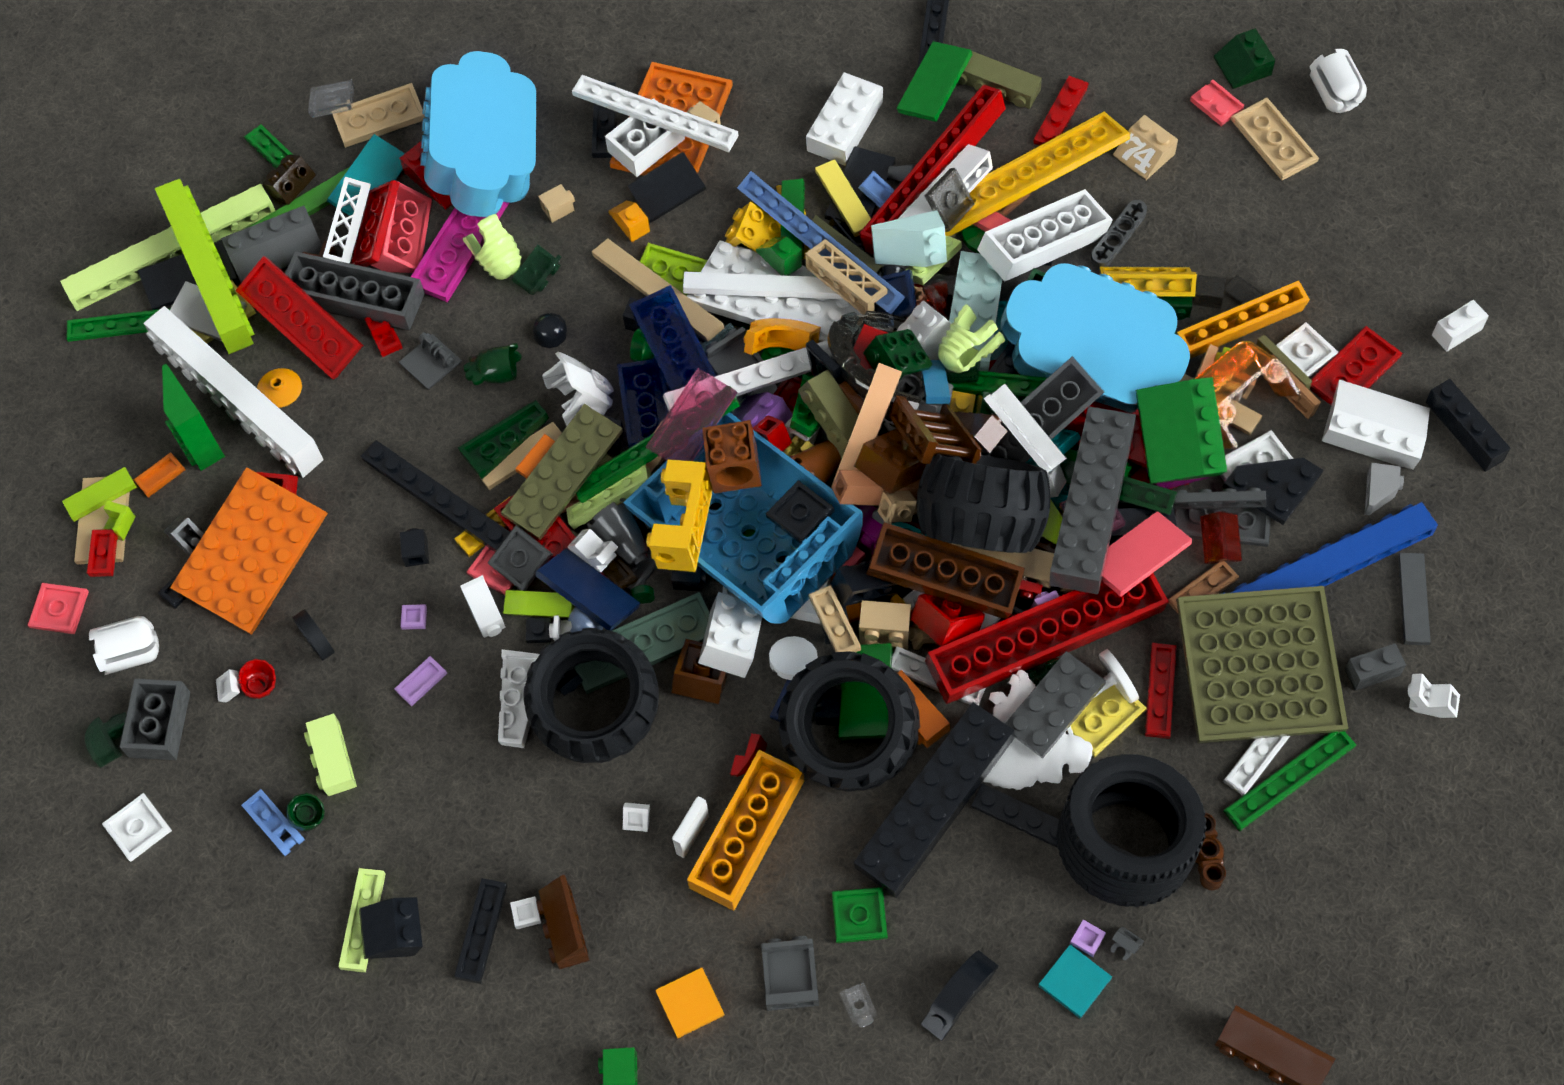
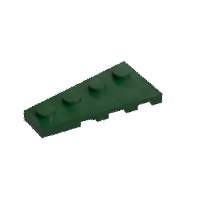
M535 400L458 447V449L473 470L483 479L549 419L548 414Z

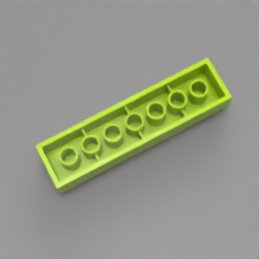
M177 179L155 188L228 354L253 345L254 343L251 338L252 335H255L188 185L183 186L181 180Z

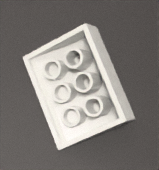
M1339 379L1322 441L1413 470L1422 457L1427 437L1430 408Z

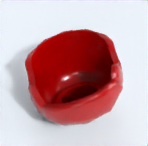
M253 659L247 661L240 668L239 686L247 697L260 699L268 696L275 688V670L266 660Z

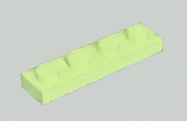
M645 464L583 504L579 501L568 507L566 511L569 525L576 529L592 520L598 512L609 504L615 502L618 505L621 503V498L627 499L651 476L650 469Z
M359 868L338 966L340 970L366 972L368 959H364L359 909L380 902L386 875L382 870Z

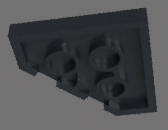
M1305 458L1240 465L1227 478L1223 487L1225 489H1235L1236 491H1246L1249 488H1259L1261 491H1266V507L1255 508L1284 525L1324 470Z

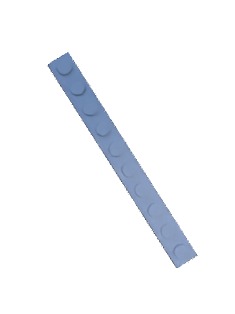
M752 171L749 172L737 187L810 249L826 239L888 289V294L875 303L890 315L904 300L905 297ZM827 249L818 253L821 256H831ZM834 263V267L837 269H847V265L844 263ZM849 275V279L852 281H862L859 275ZM865 288V292L870 296L878 292L875 288Z

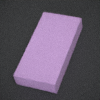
M429 656L394 689L412 707L447 672Z

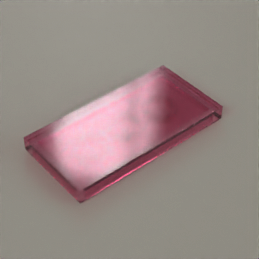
M698 368L646 445V448L666 461L668 459L693 461L704 444L702 428L716 426L738 392Z

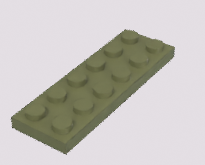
M584 404L501 511L502 516L538 540H541L623 432L622 427Z

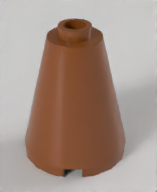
M829 439L790 456V458L825 484H827L838 469L842 460L838 449Z

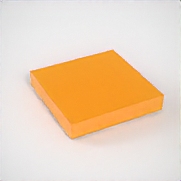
M703 968L695 970L655 990L677 1039L725 1016Z

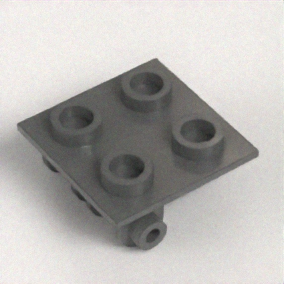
M424 332L419 336L420 344L401 359L399 363L429 390L457 367L462 360L433 334H426Z

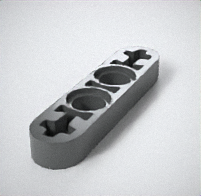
M1133 200L1125 207L1093 249L1091 254L1093 266L1099 268L1110 265L1144 220L1147 206L1143 201ZM1140 209V212H1136L1134 218H1132L1133 210ZM1127 223L1131 228L1129 230H1122L1119 228V225ZM1116 239L1119 244L1111 246L1107 243V240ZM1105 249L1107 251L1105 254V259L1102 258L1101 260H1098L1097 257H1100L1104 253Z

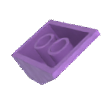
M769 392L747 396L740 406L732 412L741 421L750 420L752 428L767 415L783 421L784 424L793 415L783 398Z

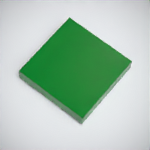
M883 887L832 892L836 943L888 939Z

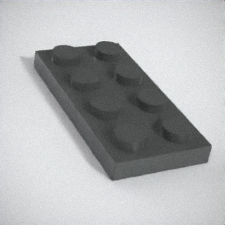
M1066 651L1005 724L1014 729L1015 738L1043 759L1103 688L1106 680Z

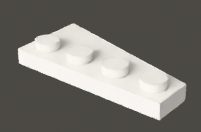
M502 649V691H500L501 711L499 712L498 742L501 745L524 748L530 723L526 716L524 705V686L530 665L536 661L540 654Z

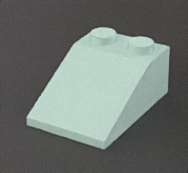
M937 210L871 225L875 264L928 267L947 262L945 225Z

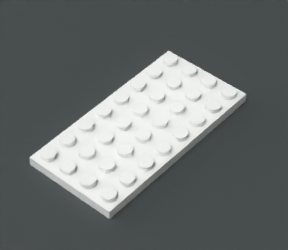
M720 240L701 271L706 273L780 275L755 251L740 246L734 247L730 243ZM803 265L800 269L789 275L816 277ZM687 294L688 298L706 311L747 324L760 319L781 318L821 327L819 343L827 340L829 329L838 320L852 315H863L844 299ZM872 320L854 323L853 341H857L864 324L871 326ZM849 325L833 330V335L840 351L851 346V327Z

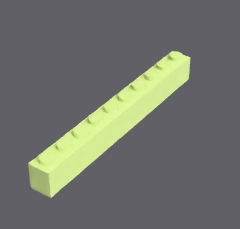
M258 184L236 196L230 197L224 202L201 212V215L213 242H217L225 236L246 229L273 213L275 208L263 186ZM170 226L168 229L152 235L135 245H131L127 249L111 255L96 264L90 265L88 268L72 274L60 282L76 311H79L140 281L141 278L138 270L183 254Z

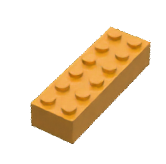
M758 750L687 878L689 889L733 911L735 910L804 783V773L800 772L798 768Z

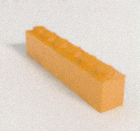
M1296 281L1178 331L1176 335L1186 342L1191 359L1205 353L1210 344L1219 347L1303 311L1310 299L1301 283Z

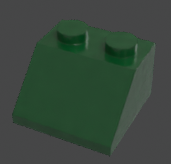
M1256 28L1236 35L1214 55L1215 61L1233 89L1271 76L1275 64V58Z

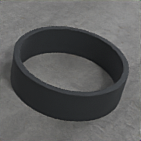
M305 609L292 617L322 661L335 653L324 634Z

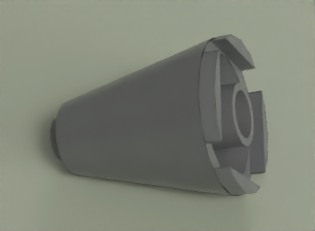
M621 498V504L616 505L613 502L603 508L593 517L595 522L593 524L588 522L587 527L603 542L613 541L618 546L615 552L630 565L635 563L638 566L648 559L649 549L634 514L623 503L626 498Z

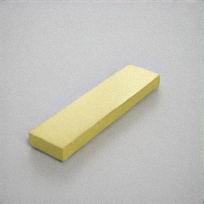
M834 159L815 167L817 176L854 237L859 236V233L871 218L836 160Z

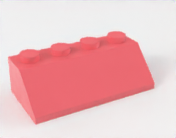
M402 183L399 184L379 262L371 266L392 273H413L423 258L432 203L431 198Z

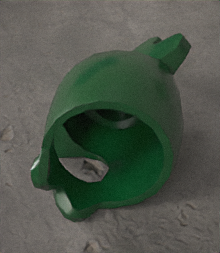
M513 343L507 346L482 350L478 355L469 357V363L463 366L466 372L465 378L468 381H472L473 385H479L484 381L487 383H506L515 380L517 377L516 363L522 357L518 351H515L518 349V344Z

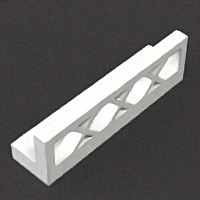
M348 177L344 178L323 258L350 263L371 184ZM347 185L359 187V194L350 198L346 191ZM350 204L354 214L345 218L341 208ZM345 224L349 233L339 238L335 229ZM339 244L343 250L342 258L330 255V248Z
M1006 384L1002 385L992 395L989 394L984 398L1037 465L1046 470L1047 474L1066 459Z

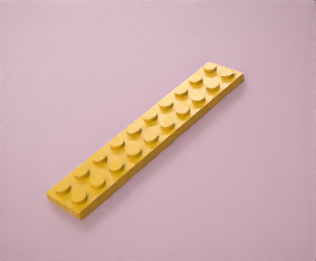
M1104 111L988 173L943 221L945 236H952L1126 142L1130 139L1129 132Z

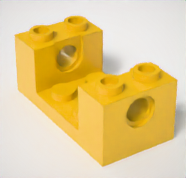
M668 459L666 469L663 468L661 472V483L665 485V494L669 495L671 505L686 506V511L681 515L680 526L653 523L652 532L648 533L646 543L647 547L651 550V558L654 559L658 569L696 572L713 488L706 462Z

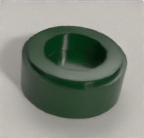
M638 585L630 591V596L640 602V604L651 603L655 599L654 589L648 585Z

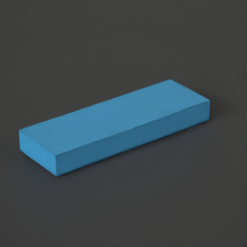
M931 360V368L920 371L926 404H950V392L945 367L940 360Z

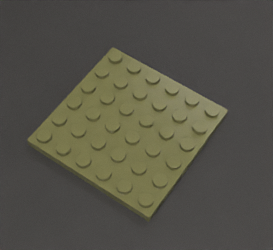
M1324 586L1177 598V609L1198 743L1344 732L1348 730Z

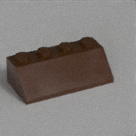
M1237 1005L1230 1014L1215 1044L1220 1047L1219 1051L1230 1058L1236 1056L1244 1060L1243 1064L1254 1071L1260 1069L1269 1074L1268 1078L1281 1085L1283 1083L1288 1085H1322L1335 1061V1058Z

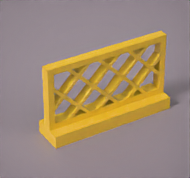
M1099 267V275L1106 274L1118 283H1129L1141 292L1149 291L1157 296L1195 297L1197 274L1192 272L1190 267Z

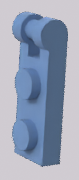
M262 789L241 805L284 856L291 852L290 849L297 843L300 845L305 840ZM288 831L291 836L283 842L280 837Z

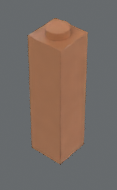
M839 470L832 487L839 503L848 505L879 506L882 493L886 491L859 470ZM920 479L898 491H910L917 500Z

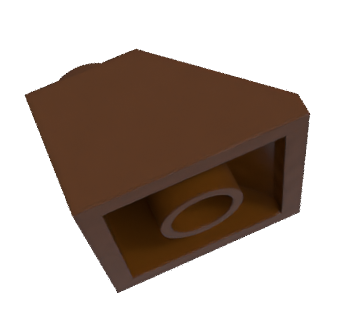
M685 639L674 671L671 693L719 704L728 673L699 664L698 661L703 643Z

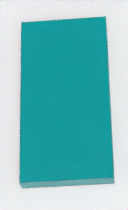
M373 134L330 194L327 202L337 208L345 177L371 184L370 190L389 181L397 180L403 171L399 158L405 153ZM348 184L346 191L350 198L359 194L360 188ZM350 204L341 208V211L349 216L354 214Z

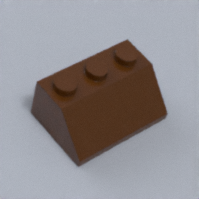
M565 875L559 876L539 890L540 900H536L540 915H545L546 923L542 924L545 938L551 939L552 947L548 948L551 962L557 963L559 969H563L590 960L571 887Z

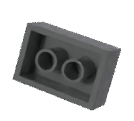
M134 679L120 743L121 750L129 758L177 760L190 697V691L182 681Z

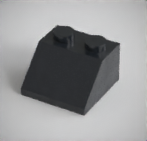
M417 897L391 898L359 909L364 959L415 956L423 947Z

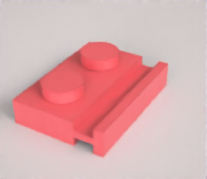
M1211 80L1210 84L1202 87L1190 98L1194 105L1221 127L1231 120L1232 115L1244 109L1243 103L1214 80Z

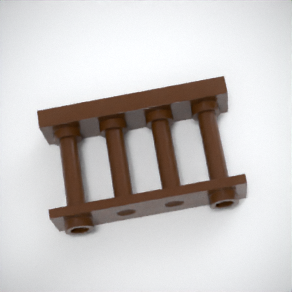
M896 395L889 418L921 463L930 464L933 455L936 453L957 456L962 461L974 464L980 460L981 447L948 404H942L940 413L913 409L906 397Z

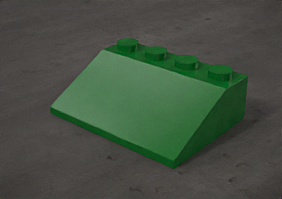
M164 364L162 366L164 413L168 417L165 423L192 466L197 464L202 471L224 458L225 455L194 403L168 365Z
M1213 377L1135 390L1150 484L1213 477L1227 472Z

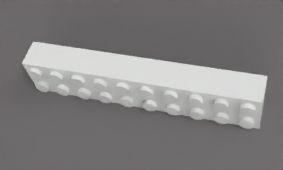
M165 306L144 322L148 330L146 335L154 343L153 347L161 355L164 353L168 355V361L175 368L180 366L183 369L182 373L189 381L194 379L197 382L196 386L204 394L210 393L212 401L218 407L223 405L226 408L225 412L232 420L238 419L241 421V427L248 434L253 432L256 435L255 439L262 447L268 446L271 449L270 453L278 461L283 459L286 462V468L293 475L298 473L304 478L324 460L314 439Z

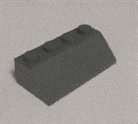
M305 206L221 238L241 283L263 256L271 260L280 270H285L288 268L295 251L319 255L322 244Z

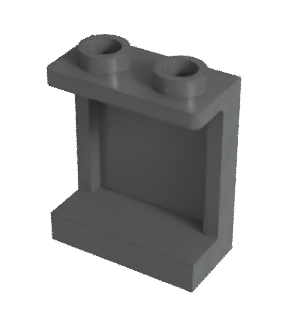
M743 327L738 330L736 328L732 329L725 335L723 340L720 342L717 340L713 341L706 347L704 359L716 376L763 361L758 352L753 355L744 352L746 330ZM750 392L737 396V399L740 400Z
M796 936L791 941H782L781 939L774 938L767 940L766 943H762L761 950L767 1011L819 1006L813 939H807L806 936Z

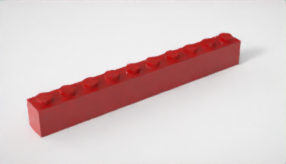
M987 85L981 86L861 230L859 235L865 252L874 255L871 225L898 219L906 211L907 207L940 175L945 167L957 157L959 152L968 144L977 145L1006 109L1000 89Z

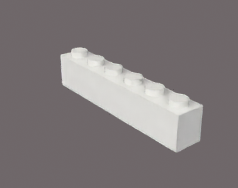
M968 144L919 197L907 207L906 211L898 219L937 210L942 221H944L992 170L990 151Z

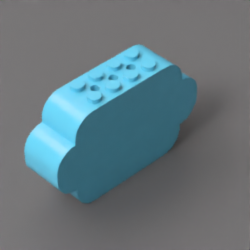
M469 52L461 57L459 65L447 64L438 67L432 74L430 87H426L425 100L428 101L423 102L422 114L426 118H423L422 131L426 135H422L421 148H423V152L421 153L420 165L424 166V179L433 191L442 195H449L451 203L461 213L470 216L488 217L489 215L496 214L501 209L503 202L520 201L528 193L530 173L533 171L536 162V88L533 82L526 76L510 72L508 63L502 57L493 53Z
M1066 263L1058 264L1051 267L1045 273L1041 282L1029 280L1019 284L1013 290L1001 317L1002 333L1009 342L1015 345L1012 360L1014 367L1020 375L1048 378L1073 356L1105 391L1095 402L1130 413L1138 410L1135 390L1179 382L1184 376L1190 360V351L1186 342L1180 336L1174 334L1177 328V315L1169 303L1157 298V295L1152 292H1141L1129 283H1118L1113 281L1112 277L1106 274H1095L1088 267L1082 265L1077 267Z

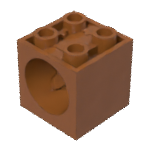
M750 420L702 428L706 466L714 494L762 486L757 444Z

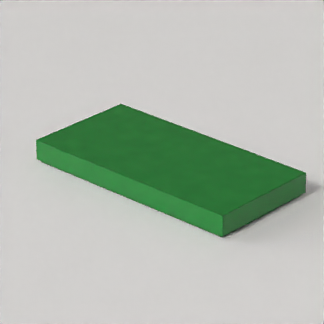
M933 41L896 108L898 113L937 122L973 55L972 51Z
M891 643L861 645V651L856 652L877 658L892 668ZM862 682L842 683L839 719L840 740L885 738L888 730L889 715L886 703L878 690Z

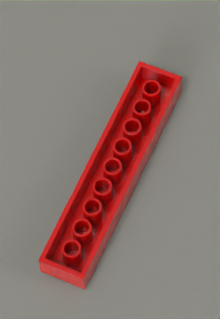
M1154 573L1122 596H1119L1101 580L1098 595L1076 590L934 649L927 653L925 663L945 703L949 704L1011 677L1012 674H1016L1018 670L1026 671L1061 656L1066 651L1070 652L1164 611L1169 601Z

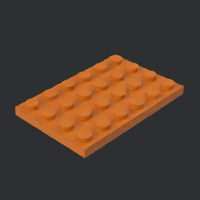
M651 62L638 95L651 100L654 98L659 103L686 113L691 107H694L701 101L721 116L733 83L729 79ZM685 137L681 143L640 175H646L682 152L685 153L698 174L709 145ZM612 156L610 168L630 172Z
M246 467L170 588L252 635L328 513Z

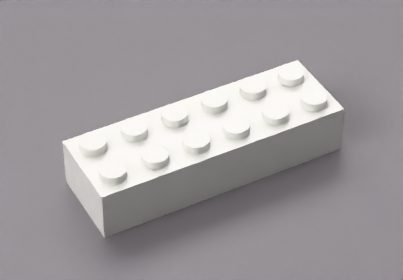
M1084 189L986 231L977 250L1005 282L1102 239L1113 220Z

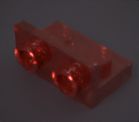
M946 281L925 286V302L945 318L949 316Z

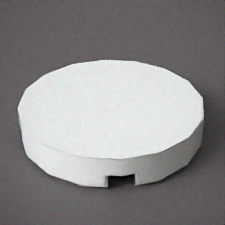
M796 636L778 640L771 647L769 653L771 669H774L781 678L792 680L795 674L806 668V664L818 658L817 650L813 644L804 638Z

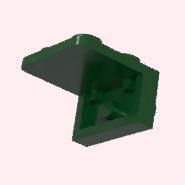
M910 329L878 335L863 352L874 372H876L879 363L902 371L899 381L904 375L928 370L932 366L931 360Z

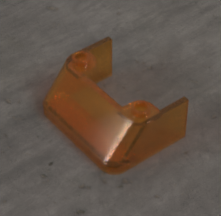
M1251 341L1239 342L1195 378L1213 377L1225 449H1235L1238 447L1227 428L1236 416V409L1231 399L1261 374L1268 381L1277 396H1299L1301 394L1284 364Z

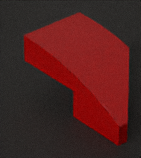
M369 317L364 318L382 357L403 349L394 328L390 327L389 322L383 321L380 323L372 321Z
M751 733L745 756L735 755L730 772L731 776L738 777L745 774L758 750L765 752L767 743L761 735Z

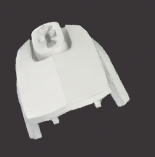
M561 352L555 353L560 361L546 371L542 377L547 389L558 388L565 396L573 390H577L573 398L561 405L565 410L562 417L566 427L584 404L604 415L613 404V400L609 396L614 391L610 382L597 371L591 370L576 359Z

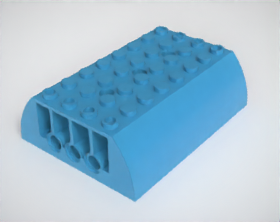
M729 412L707 427L741 422V420ZM703 430L695 433L669 460L706 462ZM753 430L757 444L762 486L715 494L714 491L712 492L710 506L714 503H720L721 507L718 510L709 509L697 565L766 621L781 624L787 622L809 600L808 594L819 590L852 556L860 537L863 513L853 504H840L832 488ZM667 461L623 502L632 514L651 529L653 523L680 526L681 515L686 511V506L671 505L669 495L665 494V485L661 483V472L663 468L666 469ZM798 480L832 505L835 510L830 517L828 516L819 524V527L807 539L805 538L802 541V544L766 517V513ZM747 529L755 530L754 535L750 537L744 536L743 533ZM787 556L782 564L777 562L779 557Z

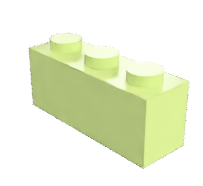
M335 714L307 722L308 732H305L304 736L307 745L312 746L313 754H310L313 767L318 768L319 775L316 776V781L319 789H324L326 794L331 796L357 787L341 726Z

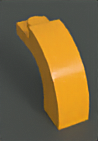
M767 318L755 320L750 323V329L747 330L744 336V352L753 355L769 347L799 350L805 348L806 343L812 339L819 343L821 327L791 319Z

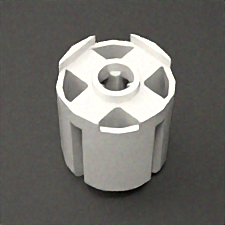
M1335 49L1337 53L1326 57L1320 55L1313 61L1309 67L1311 70L1310 77L1326 108L1331 112L1344 113L1354 109L1364 100L1367 87L1349 52L1345 49Z
M144 616L132 617L90 629L89 641L95 640L94 648L96 654H93L99 671H105V675L146 664L157 658L159 652L158 637L152 623Z

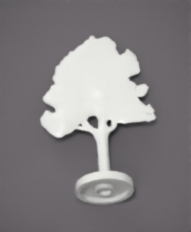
M1108 649L1099 653V659L1108 675L1103 677L1106 680V684L1097 695L1115 685L1128 703L1137 701L1139 699L1138 693L1114 655ZM1018 670L1016 674H1012L1008 682L1012 685L1008 697L1003 692L990 693L989 700L995 704L992 715L1003 723L1007 722L1036 687L1029 679L1028 673L1024 670ZM1071 726L1066 730L1069 734L1064 733L1043 759L1015 738L983 782L991 783L993 786L1008 789L1014 788L1016 790L1031 787L1036 781L1058 784L1063 778L1062 768L1066 763L1069 765L1070 773L1084 772L1089 765L1093 748L1090 742L1085 741L1079 736H1074Z

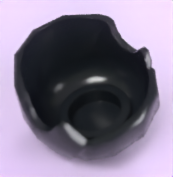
M545 313L538 316L533 326L534 339L541 347H558L566 340V321L560 315Z

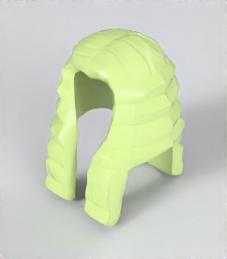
M496 214L489 215L477 223L479 232L484 239L483 247L480 246L473 233L465 236L463 241L475 256V260L479 262L480 266H483L484 271L489 272V276L503 280L514 275L519 270L522 257L519 255L520 250L517 248L513 236L502 227Z
M967 304L958 312V317L954 318V322L950 324V330L946 331V336L942 338L939 344L938 357L945 368L955 373L968 371L970 367L975 366L976 362L986 358L988 354L998 349L1001 343L1005 342L1003 334L998 332L980 351L975 349L974 346L985 342L998 328L993 320H989L976 332H970V327L977 318L971 307Z

